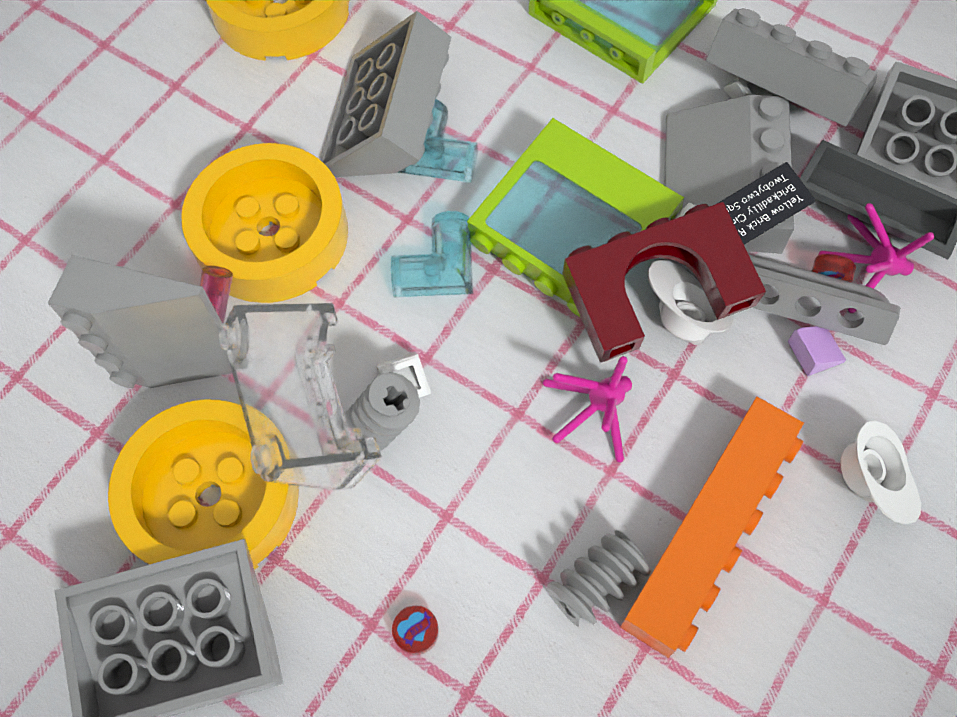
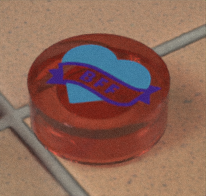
M821 254L815 257L812 272L849 282L853 281L856 265L852 260L834 254Z
M409 606L396 615L392 624V636L397 646L403 652L410 655H421L430 651L436 644L439 636V626L434 614L430 610L422 606Z

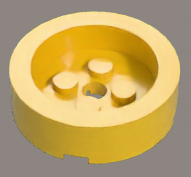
M206 0L219 36L233 50L257 60L266 61V56H286L288 61L312 54L330 43L340 33L348 19L350 0H287L283 4L273 3V0Z
M278 143L253 144L222 155L210 163L196 177L185 196L182 207L183 234L201 270L207 278L222 288L224 293L240 300L257 303L280 302L295 298L312 290L317 286L316 282L331 268L333 270L336 268L347 245L348 220L339 185L334 175L320 159L303 149ZM270 221L280 227L277 233L272 236L260 234L261 230L269 225Z
M212 399L194 400L175 405L145 422L129 438L120 451L111 473L108 489L110 516L118 536L135 556L148 565L245 539L255 570L259 567L257 564L265 559L276 546L280 547L294 522L299 499V485L294 464L274 429L261 416L242 405ZM211 485L221 488V496L217 503L212 506L200 505L198 497L201 496L205 489L211 487Z

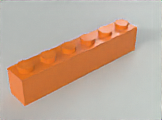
M756 396L620 628L667 658L677 648L683 652L687 650L699 629L692 624L698 610L701 608L708 612L721 590L720 587L714 584L721 570L730 573L742 553V549L735 546L743 532L749 536L752 534L764 513L757 509L763 495L771 499L783 480L784 476L777 473L783 460L791 463L804 441L797 438V435L804 422Z

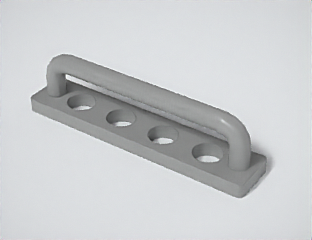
M749 254L763 285H771L779 292V295L773 298L763 296L759 303L752 308L877 344H888L899 319L901 308L898 305L889 303L886 296L878 290ZM687 267V271L698 280L696 275ZM804 296H811L816 298L821 306L816 309H806L799 304L798 299ZM846 308H854L863 314V318L857 321H849L844 319L839 312Z

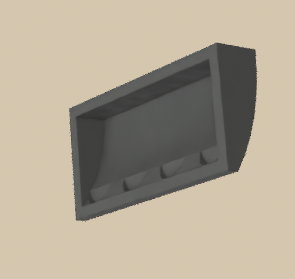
M822 139L800 177V180L815 199L872 225L865 210L866 204L871 203L886 232L910 243L926 233L932 232L934 239L921 248L947 260L949 259L957 243V199Z

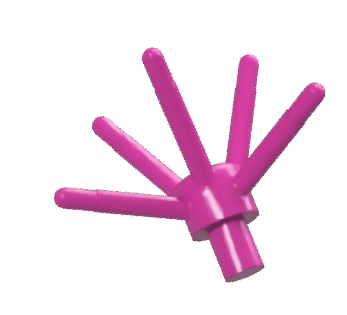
M868 203L865 206V210L879 240L858 218L849 214L847 218L874 248L871 255L820 251L818 257L821 259L870 264L866 267V272H875V274L865 286L874 289L885 274L888 276H894L898 273L903 276L911 274L914 264L906 259V256L933 240L934 234L928 232L902 249H899L892 245L873 204ZM848 308L849 313H855L857 311V309Z
M620 357L612 376L604 378L599 382L561 373H555L553 380L545 379L543 381L545 387L589 394L591 402L586 409L553 436L552 440L554 443H559L597 410L603 411L605 413L601 428L604 432L611 430L615 459L619 463L623 462L624 454L616 406L624 401L625 393L632 389L631 380L627 376H622L628 362L627 357Z

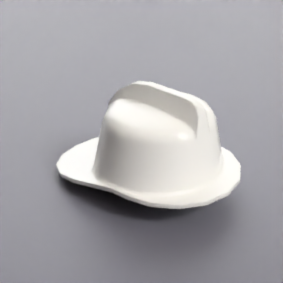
M658 260L650 265L647 270L648 281L653 291L661 299L659 308L662 323L670 333L698 346L712 332H724L731 328L734 321L733 315L717 320L700 282L691 273L670 261Z
M879 421L864 423L859 428L855 441L844 449L841 456V471L845 482L859 498L866 502H874L883 514L894 522L904 525L916 522L921 514V501L908 467L907 457L901 441L896 433L884 423Z

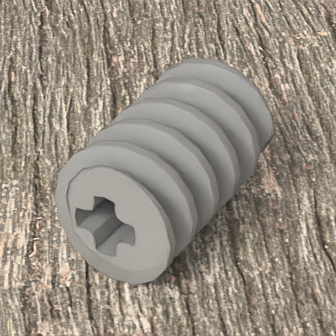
M394 372L382 373L372 381L341 419L340 430L342 438L350 448L359 453H378L386 448L414 421L419 413L420 399L418 391L412 382L403 375Z
M619 530L614 531L615 535L609 533L601 538L602 547L591 546L588 549L589 560L583 557L574 561L576 572L569 569L562 571L561 580L563 585L555 581L547 584V591L553 601L576 626H579L578 620L580 618L593 625L597 622L591 609L593 606H597L605 612L611 610L605 597L608 593L618 600H622L624 594L619 586L622 581L630 587L636 588L638 584L632 573L635 569L645 576L651 574V570L639 548Z

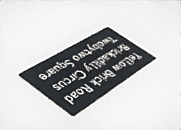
M785 162L718 203L724 202L745 245L815 203L816 200L788 162Z

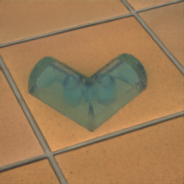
M435 99L432 110L433 120L427 129L423 144L425 146L424 154L415 165H410L398 171V173L472 183L478 155V143L444 138L448 121V110L441 101Z
M445 211L436 214L432 218V254L391 256L393 297L473 294L471 234L467 224L469 217L466 214L458 211Z

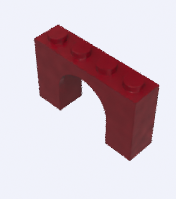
M724 202L708 206V204L697 205L689 209L682 217L670 220L668 217L658 219L650 223L645 230L631 234L629 231L621 232L611 237L606 244L595 248L589 245L582 246L572 251L565 258L562 274L600 363L640 349L645 338V334L625 289V276L633 267L643 261L654 258H666L688 267L698 278L717 320L752 308L759 303L766 290Z

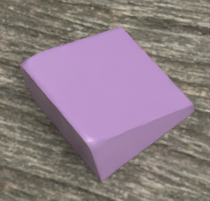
M818 326L799 328L794 330L788 340L807 377L846 361L828 329Z

